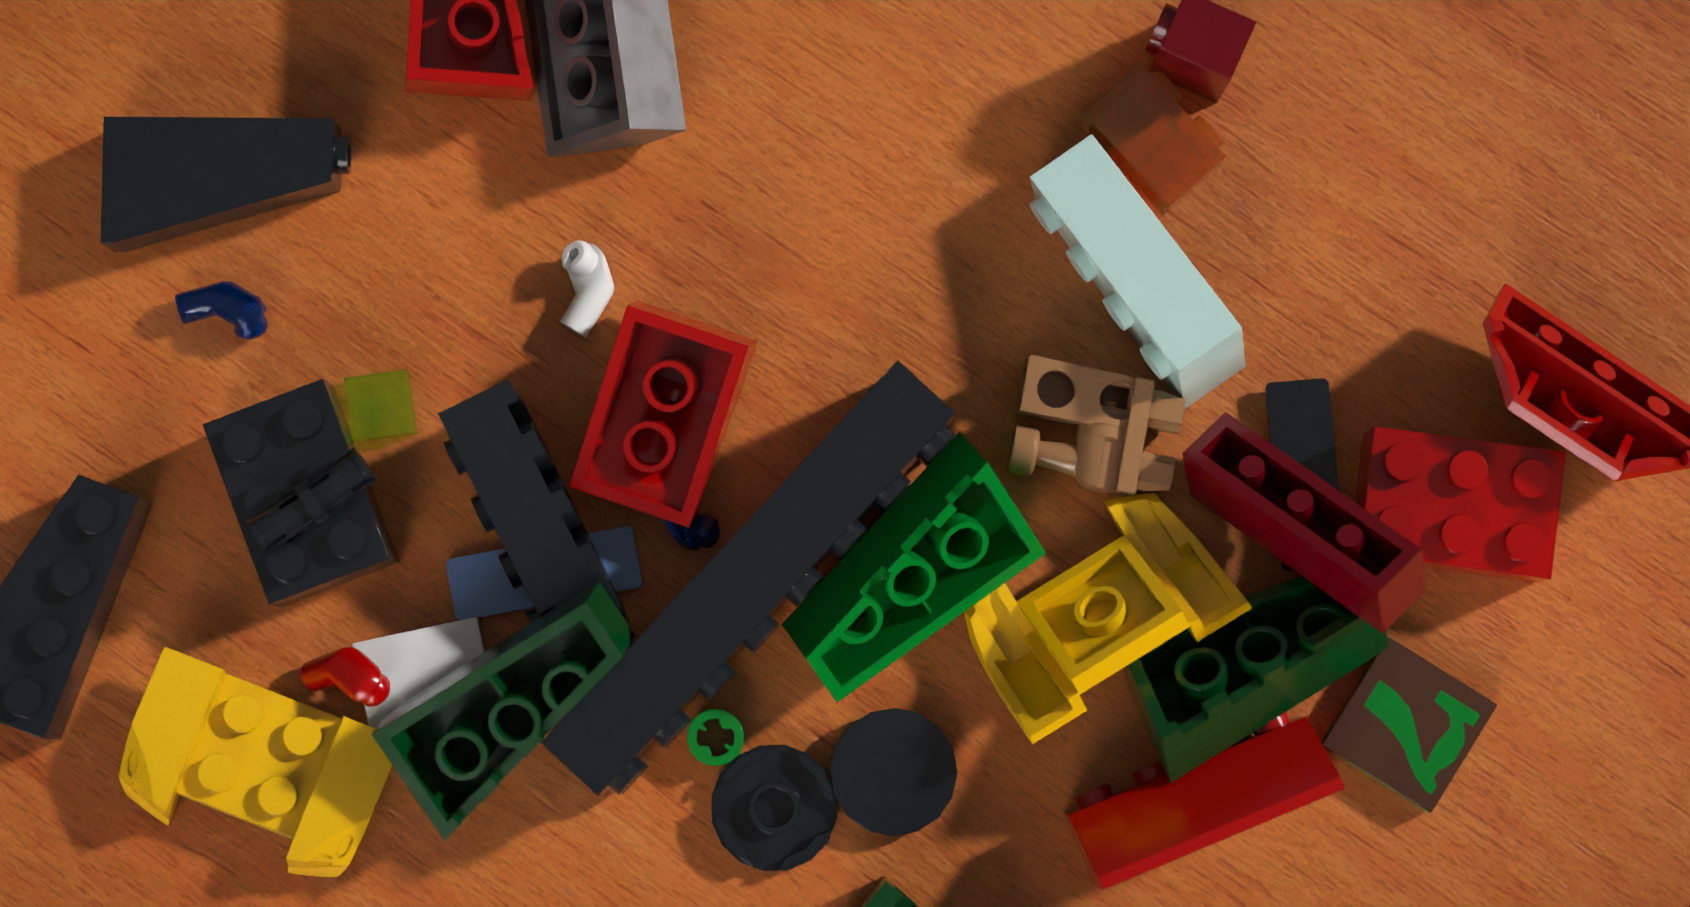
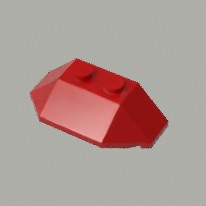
M1505 283L1482 324L1502 400L1507 410L1614 481L1690 468V405Z

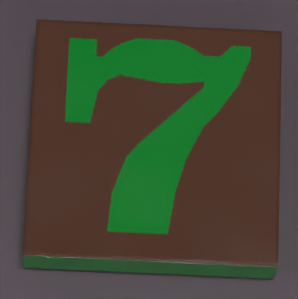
M1387 637L1389 648L1373 657L1321 741V744L1331 753L1425 812L1432 813L1496 709L1497 704L1392 638Z

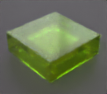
M407 369L344 378L352 441L361 442L418 434L410 372Z

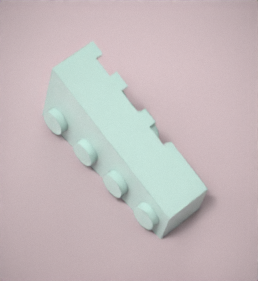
M1092 134L1030 176L1035 200L1029 203V206L1035 217L1050 235L1055 231L1060 233L1070 248L1066 251V255L1075 270L1085 282L1094 281L1105 297L1102 301L1110 316L1123 331L1128 329L1140 346L1139 350L1154 374L1160 380L1163 379L1175 396L1185 399L1184 409L1246 367L1242 327Z

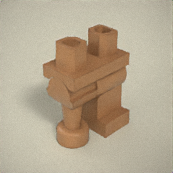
M1030 354L1024 361L1015 416L1038 421L1042 419L1077 426L1075 442L1041 441L1040 431L1037 427L1016 423L1009 449L1007 473L1028 477L1033 473L1034 467L1039 466L1074 476L1075 480L1082 487L1091 491L1110 493V495L1123 497L1134 495L1136 491L1144 493L1167 492L1172 484L1175 457L1143 452L1146 430L1178 434L1182 425L1186 401L1165 391L1154 390V380L1133 378Z

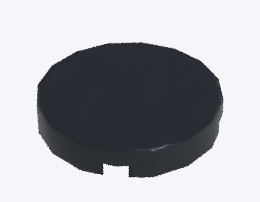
M898 708L870 712L851 724L835 746L830 768L834 796L846 815L868 831L890 836L917 832L938 819L953 797L958 774L953 748L940 727L920 713Z
M760 745L735 757L720 773L711 797L712 824L722 846L740 863L763 871H787L812 860L828 843L837 820V800L834 796L833 785L827 771L808 753L787 745Z

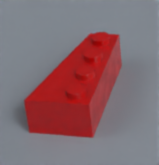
M411 0L405 92L531 101L534 86L530 66L528 65L523 28L516 0Z

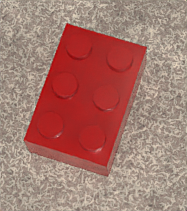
M1374 426L1363 433L1355 503L1422 549L1424 568L1535 583L1550 580L1552 577L1566 452Z

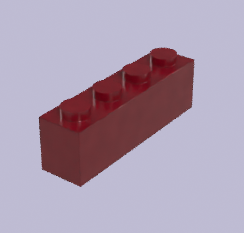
M1227 412L1182 453L1190 495L1382 634L1426 591L1423 556L1420 547Z

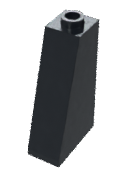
M104 117L101 243L113 252H127L340 192L341 174H350L352 148L350 137L341 136L342 129L333 118Z

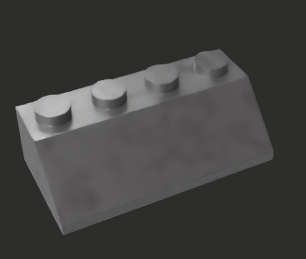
M526 0L547 157H561L644 145L686 131L668 0Z

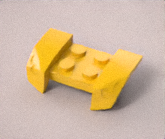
M1156 493L1129 495L1103 501L1121 534L1120 538L1018 601L1015 600L1004 583L964 612L970 640L982 666L997 693L1032 745L1087 711L1080 694L1175 635L1188 629L1195 640L1199 642L1252 609L1245 597L1192 530Z
M164 646L132 721L118 776L126 795L168 827H170L179 796H182L292 839L293 841L286 857L287 873L317 877H338L349 866L360 844L392 764L371 735L376 728L343 716V719L229 675L224 669Z

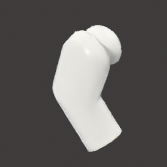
M578 240L568 244L561 256L563 268L567 269L576 296L561 318L560 323L578 335L587 338L613 295L614 282L603 252L594 244Z

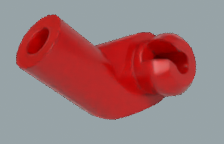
M354 647L340 648L307 661L301 667V679L304 685L312 692H318L336 685L349 698L354 701H361L368 707L380 705L390 693L389 679L381 674L380 668L368 656Z

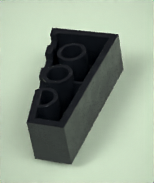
M505 380L438 413L450 437L443 441L445 449L458 474L462 475L467 472L478 495L470 498L473 507L486 532L496 529L506 549L505 552L498 555L500 563L513 588L516 589L524 585L535 607L525 612L529 623L531 624L597 582L601 583L626 622L630 621L521 394L509 380Z
M78 474L0 585V723L43 739H62L153 505L152 501Z

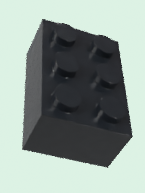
M321 379L202 424L269 605L284 607L399 563L371 486L331 512L332 519L322 526L316 522L289 539L288 542L270 555L262 548L246 523V519L254 516L264 508L266 509L294 489L292 486L294 481L302 476L309 479L336 462L337 459L348 453L352 448L355 447L357 449L335 388L330 383Z

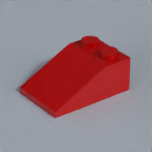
M641 301L627 305L569 487L690 528L738 402L757 341Z

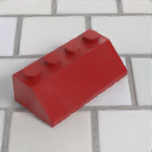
M1285 712L1254 731V735L1238 741L1171 784L1161 761L1133 772L1132 775L1136 784L1112 793L1109 783L1073 797L1077 809L1064 815L1093 885L1102 890L1344 790L1345 786L1307 717L1301 716L1289 720Z

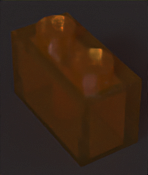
M1140 63L1084 112L1080 125L1089 135L1092 134L1109 157L1164 216L1221 165L1226 156L1219 148L1224 143L1217 131L1203 117L1198 116L1192 120L1177 103L1181 98V94L1165 74L1158 69L1150 73Z

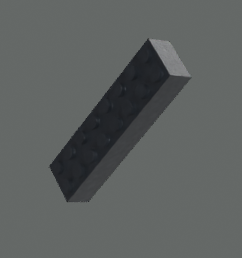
M897 360L626 650L623 657L540 743L597 796L607 795L611 789L618 795L624 794L649 767L641 757L656 741L662 747H667L692 721V718L684 712L700 694L707 700H711L736 673L728 665L745 646L754 654L780 626L772 618L773 615L788 599L798 607L823 580V576L816 569L831 553L841 560L866 533L867 528L861 521L876 506L884 514L909 487L911 481L905 474L918 460L927 467L952 440L955 434L949 427L952 424L955 412Z

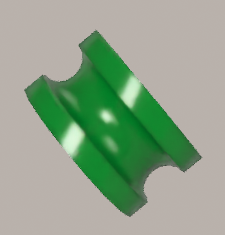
M710 709L701 712L692 720L687 731V743L690 752L698 761L706 765L721 766L730 763L740 754L744 746L745 733L741 722L733 714L723 709ZM711 719H719L723 729H733L734 732L733 745L724 744L728 752L721 756H713L710 746H699L698 743L699 730L708 731L704 723Z

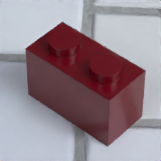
M1181 0L1178 8L1166 3L1145 49L1146 52L1156 56L1149 73L1217 103L1235 72L1257 21L1209 0Z

